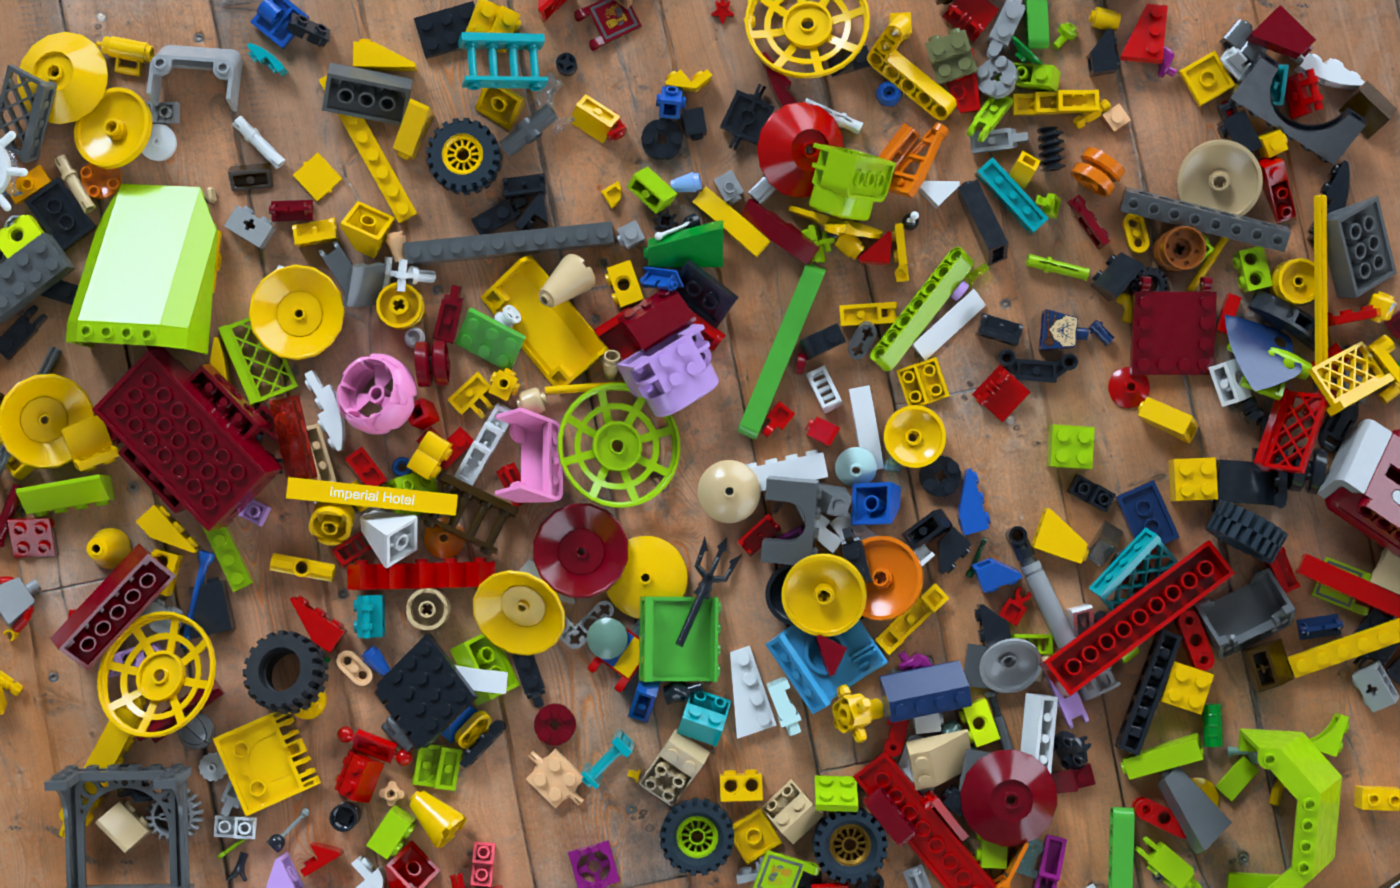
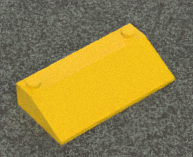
M530 254L519 259L480 298L494 315L498 312H503V308L507 305L515 307L520 313L521 321L518 324L514 323L512 329L527 336L522 346L524 352L552 386L570 385L598 362L609 349L569 300L554 307L544 306L540 302L539 291L549 276Z

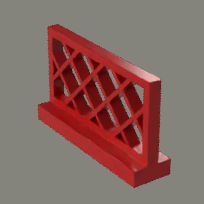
M1284 388L1282 398L1280 400L1275 399L1253 463L1266 472L1278 470L1304 474L1328 405L1324 395L1289 391L1287 388ZM1295 398H1302L1304 402L1293 408ZM1316 400H1321L1320 406L1312 410L1310 404ZM1307 407L1310 413L1300 419L1297 413ZM1295 416L1297 422L1287 427L1288 419ZM1314 418L1313 426L1306 430L1303 424ZM1301 426L1303 432L1293 438L1290 432ZM1288 434L1291 440L1281 446V439ZM1307 437V444L1299 448L1297 442ZM1294 445L1297 451L1287 457L1284 451ZM1282 454L1284 460L1278 464H1273L1275 457ZM1300 456L1301 462L1299 467L1292 466L1290 462Z

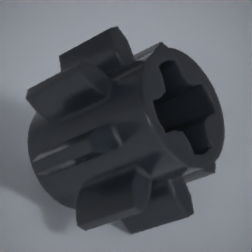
M669 209L663 214L659 212V218L653 219V222L658 223L655 231L661 229L662 232L672 229L673 226L679 225L678 222L673 221L677 215L673 214L671 216ZM662 219H670V226L667 227L666 225H661Z

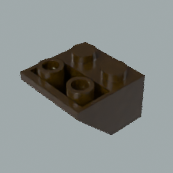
M1281 638L1241 650L1253 691L1263 692L1279 687L1294 679Z

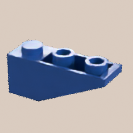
M972 468L966 469L964 472L957 510V519L962 535L989 529L988 524L991 523L988 512H984L982 506L985 503L984 496L977 489L976 484L979 483L976 471L973 472Z

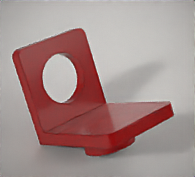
M620 118L617 122V128L607 133L609 142L613 139L614 141L619 140L627 132L626 125L621 122Z

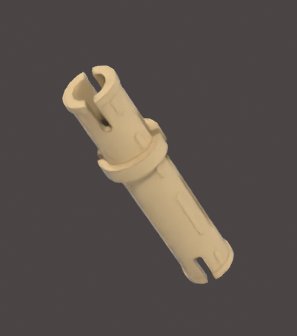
M66 155L58 156L57 159H54V163L62 174V180L66 181L83 212L89 213L93 211L96 206L79 180L78 172L72 168Z

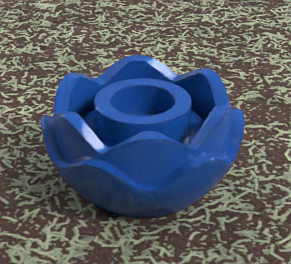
M885 81L878 86L875 95L880 105L893 107L901 99L902 92L890 81Z

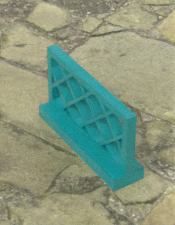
M1146 527L1089 587L1091 592L1110 611L1119 606V603H1123L1133 595V588L1142 589L1151 581L1147 582L1148 573L1154 572V578L1152 579L1154 580L1178 562L1161 542L1162 539ZM1158 545L1157 554L1150 555L1153 548ZM1168 557L1170 561L1161 567L1162 558ZM1149 559H1156L1154 568H1148ZM1144 560L1143 569L1136 570L1137 565ZM1136 574H1142L1141 583H1134ZM1129 575L1128 584L1121 585L1122 581ZM1128 589L1127 598H1120L1121 590ZM1115 591L1114 599L1107 600L1106 598Z

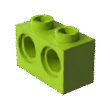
M1257 246L1234 253L1232 258L1233 266L1238 270L1239 277L1237 282L1239 288L1243 290V294L1273 286L1264 247ZM1246 255L1252 257V265H1248L1245 262ZM1251 275L1256 276L1258 280L1257 285H1253L1250 282Z

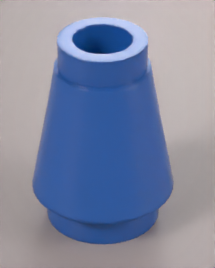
M372 645L362 653L363 662L381 677L391 669L379 647L376 648Z

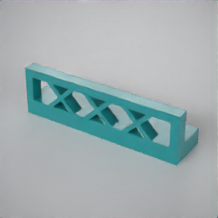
M993 157L975 173V176L1030 235L1049 219Z

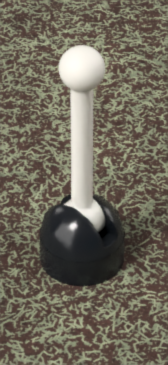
M914 211L903 217L902 224L904 229L908 231L916 229L919 224L918 212Z
M693 213L684 218L682 225L662 233L657 232L654 237L656 240H661L663 236L681 229L700 226V219Z

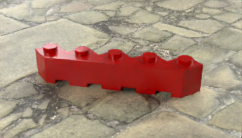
M487 557L474 558V562H457V558H444V562L427 563V559H415V563L397 562L385 568L383 564H368V560H355L356 564L347 565V590L479 587L483 581L492 574H495V561H487Z

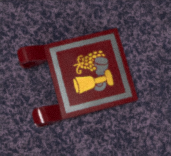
M600 0L574 12L577 22L591 16L600 34V37L589 41V47L592 51L642 27L632 5L626 9L615 0Z

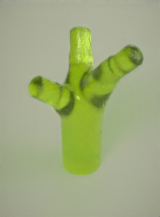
M986 263L969 271L965 276L969 278L968 288L972 287L973 282L978 276L989 270Z

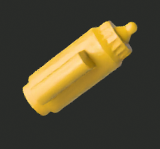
M106 36L101 42H96V45L101 47L103 54L116 58V73L140 77L142 64L151 62L154 57V46H150L146 42L115 36ZM121 59L137 62V68L121 65Z

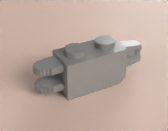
M1006 0L986 40V43L989 44L985 53L988 59L997 57L1001 50L1005 51L1026 9V5L1022 4V0Z

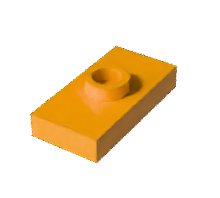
M39 164L30 170L27 176L19 177L10 183L6 190L15 204L20 205L51 183L52 180L42 165Z

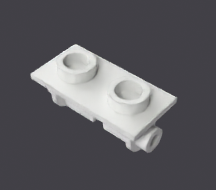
M1235 47L1227 48L1220 58L1224 67L1233 74L1237 81H1239L1251 65V63L1243 65L1248 59L1241 53L1239 48L1236 49Z

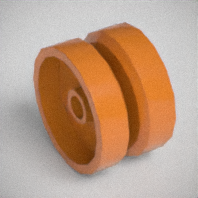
M1087 147L1081 156L1082 162H1077L1071 170V176L1089 191L1102 197H1109L1115 188L1113 182L1120 181L1125 173V169L1108 154L1099 149Z

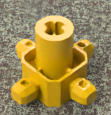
M846 684L841 685L837 688L838 698L840 699L832 706L834 727L843 734L853 732L852 735L857 743L863 742L867 739L866 731L863 728L870 724L871 720L883 717V704L878 698L868 699L860 693L850 695L852 693Z

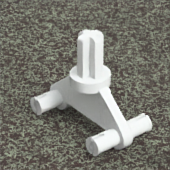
M384 257L386 270L382 288L390 285L391 276L398 278L396 291L405 292L406 279H408V283L411 285H416L418 282L433 283L435 282L436 274L433 270H420L417 266H410L407 272L408 260L399 259L398 271L392 270L393 257Z

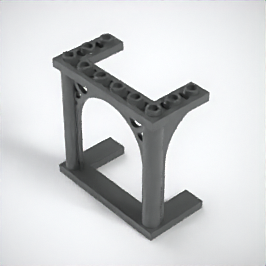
M183 763L172 764L171 767H163V764H151L150 767H142V764H131L129 767L112 764L108 765L107 768H99V765H88L86 768H78V765H68L45 781V791H56L63 807L66 888H195V883H190L187 778L191 775V766H184ZM123 780H127L128 784L124 785ZM143 780H144V782H148L149 780H152V781L150 782L149 786H143V785H142V781H143ZM107 781L108 787H102L100 782L105 783ZM85 782H92L97 788V793L90 794L84 787ZM132 788L147 793L159 803L168 822L170 884L87 885L85 822L89 809L101 795L114 789ZM154 789H165L162 793L154 791ZM170 793V797H167L169 803L163 801V797ZM81 795L88 799L87 804H83L84 798H81Z

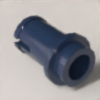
M1095 320L1088 327L1090 334H1094L1104 346H1107L1113 341L1115 336L1102 325V321Z

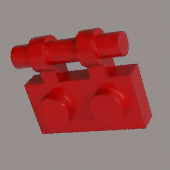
M1314 68L1305 71L1306 79H1304L1303 73L1287 77L1285 96L1291 119H1297L1313 113L1311 104H1314L1315 111L1324 109L1322 104L1324 99L1323 95L1319 92L1317 84L1319 79L1318 76H1315ZM1307 86L1310 88L1311 97L1308 96Z

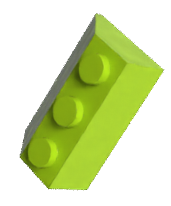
M483 634L450 649L457 666L508 672L506 692L520 685L505 651L493 645ZM474 691L478 696L474 702L478 706L502 694Z

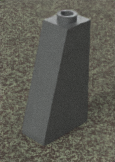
M1179 766L1164 770L1160 774L1162 779L1157 785L1194 852L1200 854L1206 851L1232 822Z

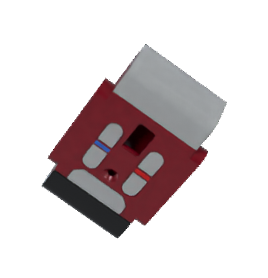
M1365 419L1345 435L1325 476L1324 483L1317 494L1325 498L1328 510L1399 558L1400 429H1395L1391 432L1376 421Z

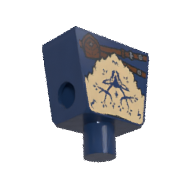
M1045 309L1042 311L1039 350L1074 348L1076 340H1088L1089 329L1077 327V317Z

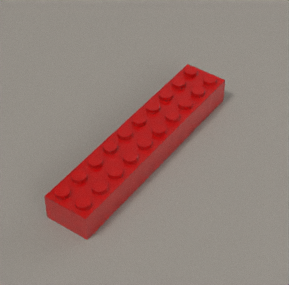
M1208 540L1039 665L1062 696L1068 698L1233 576L1235 572L1212 542Z

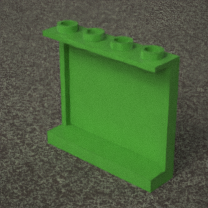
M640 596L639 681L717 682V678L720 676L718 656H720L721 652L720 644H718V635L721 633V625L718 623L721 603L718 602V597H710L709 600H703L684 646L680 647L675 643L696 597Z

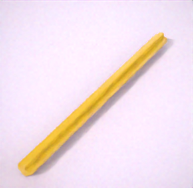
M1326 195L1314 196L1315 366L1328 359ZM1317 370L1320 377L1325 379V373Z

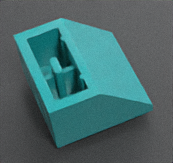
M705 691L691 693L677 733L717 747L731 700Z

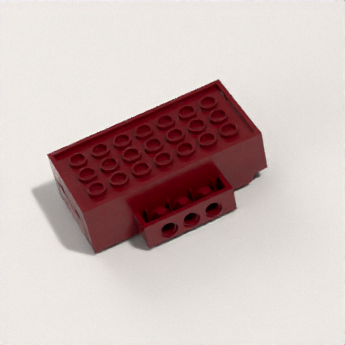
M166 349L147 350L92 409L125 444L118 454L174 513L187 509L208 532L228 526L271 482L275 475L283 469L255 439L268 423L212 364H202L192 374L181 361L175 359Z

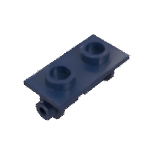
M1338 613L1296 620L1299 640L1341 634L1340 629L1344 627L1343 621L1338 618Z

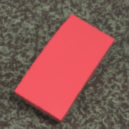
M474 842L471 887H492L495 843Z

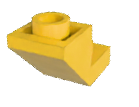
M681 69L678 72L674 70L665 78V86L683 88V91L698 92L712 80L713 75L708 69L704 72L700 70L692 77L693 81L691 82Z

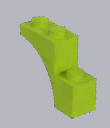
M1334 713L1329 725L1320 734L1310 738V741L1320 752L1337 757V754L1343 748V735L1349 729V717Z

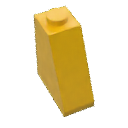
M410 99L393 149L397 152L396 156L407 161L409 158L415 160L435 116L429 106Z
M1149 397L1146 398L1145 402L1142 401L1138 407V416L1142 421L1188 444L1191 443L1199 427L1192 415Z
M1044 508L1031 544L1032 548L1077 564H1082V561H1086L1089 554L1088 544L1053 510Z

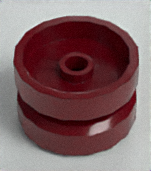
M446 340L434 341L432 353L427 341L416 342L414 357L418 387H430L433 382V375L437 386H449L450 357Z

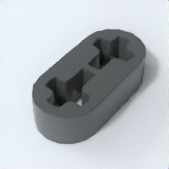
M864 321L856 329L847 347L851 358L859 360L867 354L877 335L876 327L872 322ZM868 327H870L872 333H867L865 338L863 339V329L867 330ZM861 342L860 348L862 351L854 353L853 347H858Z

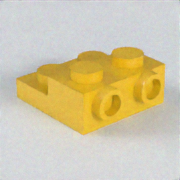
M478 0L466 32H517L521 25V20H519L520 14L488 0ZM498 49L496 52L506 53V49Z

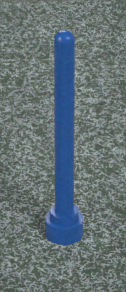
M199 550L197 559H199L198 563L200 565L187 615L191 620L194 618L200 586L204 584L208 565L210 566L211 562H214L215 553L205 550ZM185 623L182 636L190 641L191 626ZM180 643L182 649H187L185 645Z

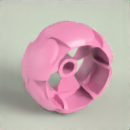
M370 354L369 357L356 359L343 372L342 381L336 393L337 406L342 416L352 427L367 434H386L391 429L401 427L412 414L414 396H417V385L411 371L399 360L386 354ZM374 377L376 385L370 388L368 394H364L363 391L366 385ZM393 378V390L390 391L385 386ZM369 401L382 407L379 413H373L370 417L363 414L361 410Z

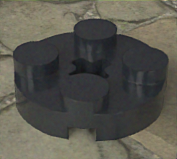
M658 118L649 122L643 129L641 136L643 150L654 160L672 159L679 153L682 146L680 128L673 121L665 118ZM666 135L667 137L665 140L667 141V143L658 144L657 136Z
M940 455L933 463L920 468L919 481L928 494L935 497H945L954 493L959 487L961 470L958 463L952 458ZM939 470H942L943 474L946 475V478L942 479L941 482H938V478L934 476L935 473H939Z

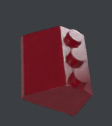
M660 289L656 294L642 300L640 304L632 309L626 310L617 319L625 337L645 353L694 322L696 317L677 291Z

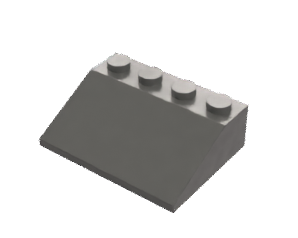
M1378 196L1327 214V260L1337 297L1357 298L1397 274Z

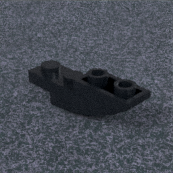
M1345 160L1332 167L1329 173L1332 175L1329 182L1326 181L1320 189V193L1327 196V214L1346 206L1350 172L1349 164ZM1314 222L1308 229L1310 234L1307 238L1312 243H1314Z
M1257 290L1248 308L1278 331L1285 329L1315 352V318L1281 298Z

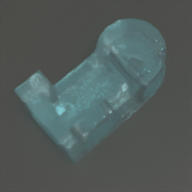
M1038 838L1028 842L1029 846L1016 870L1017 873L1036 879L1039 872L1034 869L1037 856L1043 851V843Z

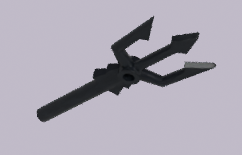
M704 536L694 566L701 575L702 580L693 591L697 596L675 643L677 646H684L703 600L710 599L712 583L727 582L741 557L739 555L729 561L730 566L724 577L713 575L722 553L727 551V538L717 546L718 552L707 573L700 566L704 552L708 551Z

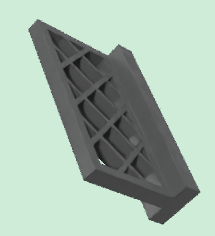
M10 64L7 67L0 95V129H3L6 135L10 131L8 126L14 124L18 133L15 139L20 138L23 144L22 149L17 148L14 140L5 149L20 156V161L28 163L39 159L58 84L52 81L45 82ZM13 73L18 74L21 81L20 84L15 85L12 78ZM33 82L37 84L35 94H32L28 83ZM21 86L24 87L28 96L24 99L21 98L17 90ZM10 91L13 92V95L17 101L13 104H11L8 99V93ZM27 100H29L32 105L30 113L27 112L26 107L23 103ZM16 105L19 106L23 115L19 118L16 117L12 108ZM5 110L8 111L12 120L6 123L3 117ZM22 119H25L27 124L25 132H23L19 123Z

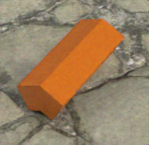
M904 123L878 157L896 162V168L920 135L914 128Z

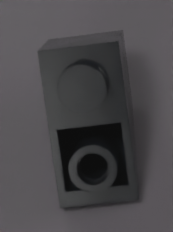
M1112 28L1106 30L1087 56L1090 77L1114 74L1118 67H1120V57L1115 52L1117 38L1113 34Z
M955 527L948 529L937 541L938 572L940 574L945 572L949 574L957 566L955 564L959 557L963 559L971 551L969 547L972 543Z
M977 604L974 614L976 622L980 621L981 630H978L979 641L983 642V645L987 647L999 641L1011 639L1008 621L984 604Z

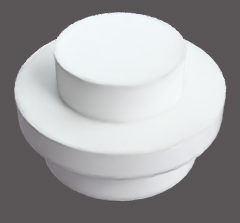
M417 327L408 329L404 335L405 343L409 347L415 348L416 342L425 341L424 332Z

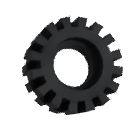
M1144 267L1129 283L1130 288L1128 289L1131 293L1139 291V276H1148L1156 283L1155 291H1167V288H1169V284H1167L1168 278L1164 277L1165 273L1163 271L1160 272L1159 268Z

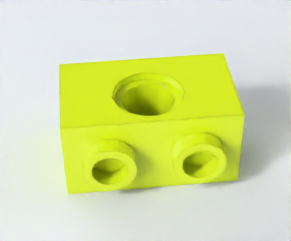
M28 214L26 216L21 215L14 220L12 226L9 228L4 227L0 230V249L8 259L45 232L34 217ZM22 231L23 238L17 242L15 236L18 232Z
M984 697L972 701V706L961 708V711L958 712L962 723H966L968 727L970 744L973 743L974 746L979 747L1000 739L987 700ZM982 718L983 725L980 728H974V719Z

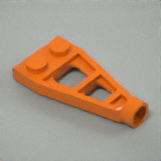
M936 122L932 129L904 156L894 170L888 192L909 198L914 197L926 178L942 140L949 133V129L945 125ZM926 146H930L925 157L918 155ZM912 162L920 163L914 175L904 173V170Z

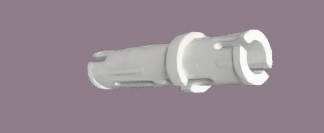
M806 98V103L820 106L833 116L840 129L842 127L857 135L859 134L863 122L848 117L844 112L839 113Z
M242 116L234 120L232 125L244 136V140L247 143L250 142L275 169L280 168L286 160L261 137L256 128H253Z

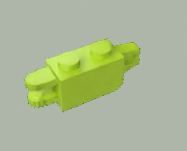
M1146 836L1142 839L1145 844L1153 848L1148 855L1141 847L1136 846L1134 849L1149 864L1146 868L1156 876L1160 873L1165 878L1163 882L1170 888H1202L1193 877L1194 868L1161 841L1156 845Z

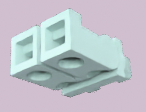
M784 676L766 683L779 715L778 720L781 727L786 726L789 736L800 733L801 729L798 721L801 720V717L792 701L788 699L785 691L790 688L787 678Z

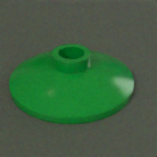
M1012 36L1013 44L1018 51L1015 55L1023 63L1028 60L1034 64H1043L1021 41Z

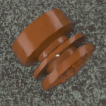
M1180 226L1166 230L1157 237L1153 245V257L1157 265L1169 272L1185 271L1198 266L1206 253L1204 237L1198 230L1189 226ZM1178 247L1179 251L1174 253L1173 249Z

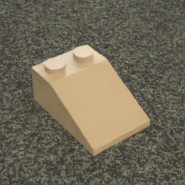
M967 729L906 742L911 777L915 790L936 787L962 773L966 749H971Z

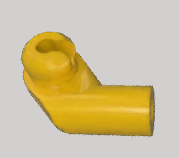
M1121 293L1116 298L1117 303L1122 304L1124 307L1121 321L1131 324L1132 297L1128 293Z
M1278 778L1272 787L1269 803L1272 805H1279L1283 788H1286Z

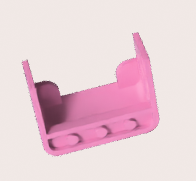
M521 407L497 414V420L510 424L511 438L521 444V482H513L510 487L495 491V495L517 503L554 502L560 500L563 495V470L557 452V437L560 424L555 420Z

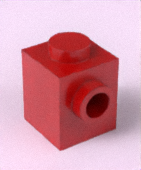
M420 398L414 402V409L408 420L411 426L424 430L439 422L440 418L434 403Z

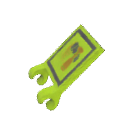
M1325 557V562L1370 582L1372 578L1371 573ZM1315 583L1311 596L1361 616L1367 615V607L1355 604L1354 599Z
M767 850L753 888H797L803 871L816 876L819 874L820 868L814 862L799 860Z

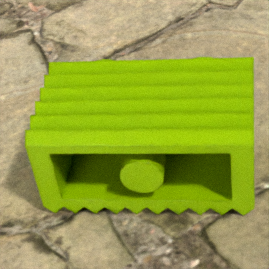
M648 166L635 173L627 185V189L636 194V197H639L642 203L648 205V208H651L654 214L669 207L677 196V193Z

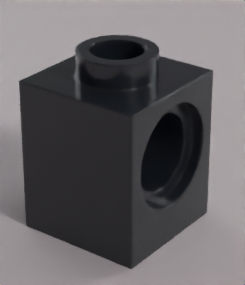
M703 107L682 110L686 139L691 138L692 141L703 139V136L707 135Z

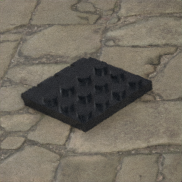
M428 633L376 684L378 688L374 692L381 703L386 704V710L394 720H397L396 723L405 736L410 735L408 740L416 750L427 748L478 698L477 694L434 637Z

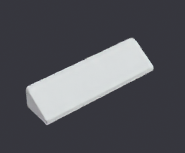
M974 289L971 290L911 346L926 361L984 308L986 304Z

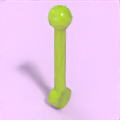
M240 839L220 853L217 858L221 859L247 839Z

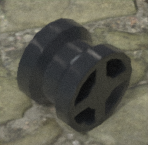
M562 53L557 57L556 66L558 72L563 76H572L576 72L577 61L572 54Z

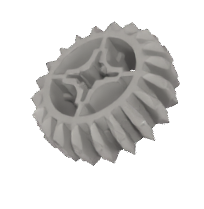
M187 789L188 816H190L188 833L192 837L195 835L194 830L200 829V825L196 822L203 821V818L198 816V814H202L204 810L197 808L202 802L198 801L195 803L194 799L197 798V795L194 794L190 797L191 790ZM170 793L163 797V801H165L168 796L170 797ZM153 799L149 801L152 806L146 808V811L151 814L147 815L145 819L152 820L148 824V828L154 826L155 830H153L152 834L155 835L159 832L158 839L162 840L166 836V842L169 843V830L161 821H167L164 812L159 813L161 806Z

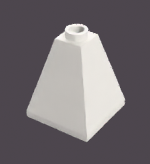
M375 510L364 513L361 516V532L385 568L392 566L417 550V516Z

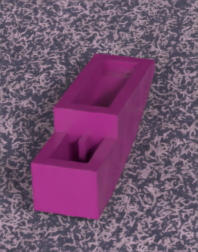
M1046 834L1032 888L1057 887V881L1060 880L1067 839Z

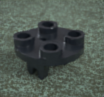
M1060 731L1054 736L1053 749L1060 758L1063 768L1067 770L1070 768L1080 770L1086 766L1088 761L1087 751L1091 747V743L1085 744L1087 736L1077 738L1068 731Z

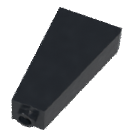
M978 180L962 183L958 187V198L987 265L991 266L1007 259L1008 241Z

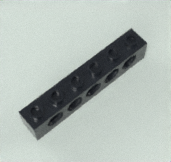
M1160 629L1155 633L1114 746L1136 755L1140 754L1182 636L1164 629Z

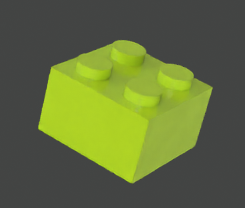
M1049 425L1046 467L1092 469L1095 427Z
M394 805L366 846L385 859H388L391 855L395 857L405 844L402 842V839H407L415 829L416 825L413 823L416 818L398 805Z

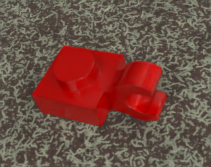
M779 401L766 416L770 422L761 433L768 438L776 427L783 430L795 413Z

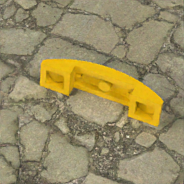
M934 583L919 596L909 611L895 618L874 640L890 655L919 625L950 598Z

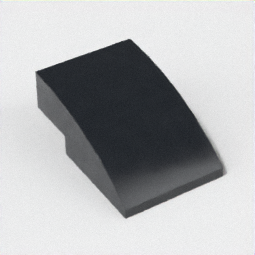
M1216 460L1218 499H1214V502L1223 500L1229 503L1275 506L1274 495H1276V488H1274V481L1277 470H1271L1270 472L1262 471L1257 465L1249 461Z

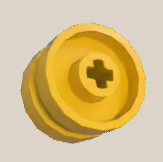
M1297 258L1280 262L1272 269L1270 275L1273 286L1269 287L1271 295L1293 305L1311 302L1315 299L1314 262L1309 259Z
M397 282L385 286L376 300V310L380 319L391 328L397 330H408L416 327L422 321L425 314V301L422 295L409 284H406L405 292L396 291ZM400 304H403L405 306L403 310L400 308L398 309V306Z

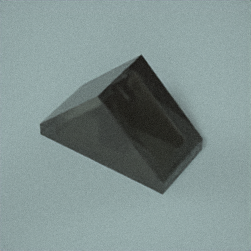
M1105 520L1087 548L1089 549L1087 559L1102 567L1116 551L1123 531Z

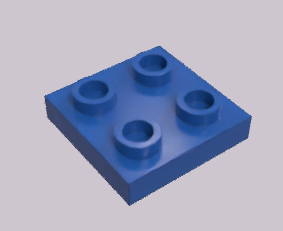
M264 0L259 5L257 14L250 22L284 50L295 37V35L289 33V30H286L288 22H291L292 12L304 15L308 20L310 18L289 0Z

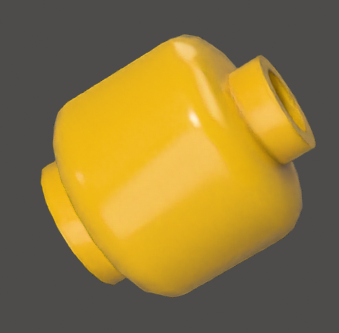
M1381 291L1378 294L1373 293L1366 306L1373 305L1374 308H1380L1381 317L1370 320L1381 323L1382 320H1390L1397 306V303L1394 301L1395 297Z

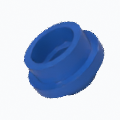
M406 457L397 458L392 464L393 473L397 477L411 474L413 470L407 467L410 460ZM401 464H405L407 467L403 472L399 469Z

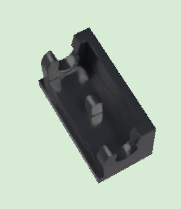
M544 173L502 179L504 197L506 199L511 197L513 199L522 196H537L539 192L544 195L547 194Z
M982 313L976 335L1016 347L1019 345L1023 325Z

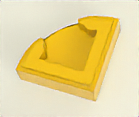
M619 181L601 191L612 210L618 205L622 195Z

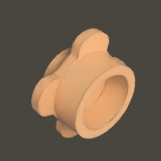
M390 781L385 789L379 791L380 797L387 801L388 806H394L399 798L402 799L405 795L404 791L397 786L395 781Z

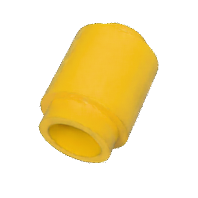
M1101 7L1091 10L1089 15L1091 27L1103 30L1110 28L1117 30L1121 20V14L1117 13V11Z
M839 233V237L835 238L837 241L835 246L853 260L865 249L862 245L863 242L856 236Z

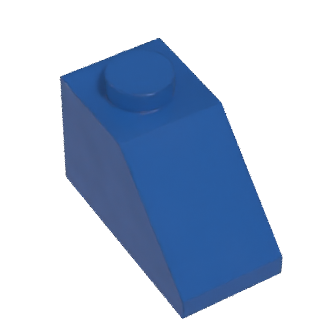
M639 681L628 717L648 723L661 681Z

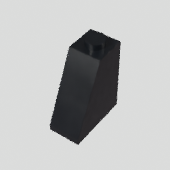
M219 577L207 579V584L200 586L193 621L201 626L207 635L236 629L226 580L219 581ZM191 627V639L202 637L194 628Z

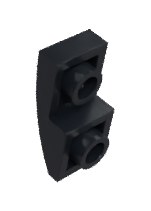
M1075 474L1066 491L1107 513L1116 496L1115 493L1079 474Z

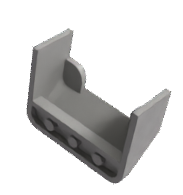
M166 45L160 49L150 62L146 94L154 106H158L162 76L168 74L172 68L211 70L218 79L228 81L226 100L232 111L237 112L243 59L240 53L233 49Z

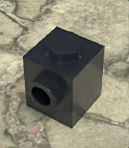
M951 784L950 787H946L943 791L941 802L961 816L963 814L961 794L958 791L959 788Z

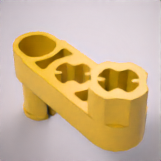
M1383 334L1367 346V349L1384 374L1391 373L1395 379L1389 387L1377 395L1379 400L1387 405L1388 402L1400 394V367L1389 354L1395 349L1394 342Z

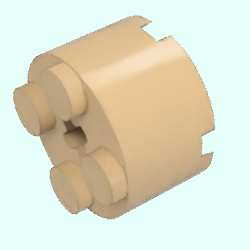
M424 588L414 592L408 599L406 615L409 622L421 630H433L441 627L448 620L451 613L448 597L436 588ZM425 604L432 605V614L430 612L425 613Z

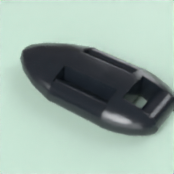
M1358 402L1333 416L1328 414L1318 435L1320 447L1331 453L1338 452L1345 435L1357 424L1359 416ZM1328 436L1337 441L1335 445L1326 440Z

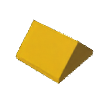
M483 88L474 109L510 130L526 106V102L522 96L509 88Z

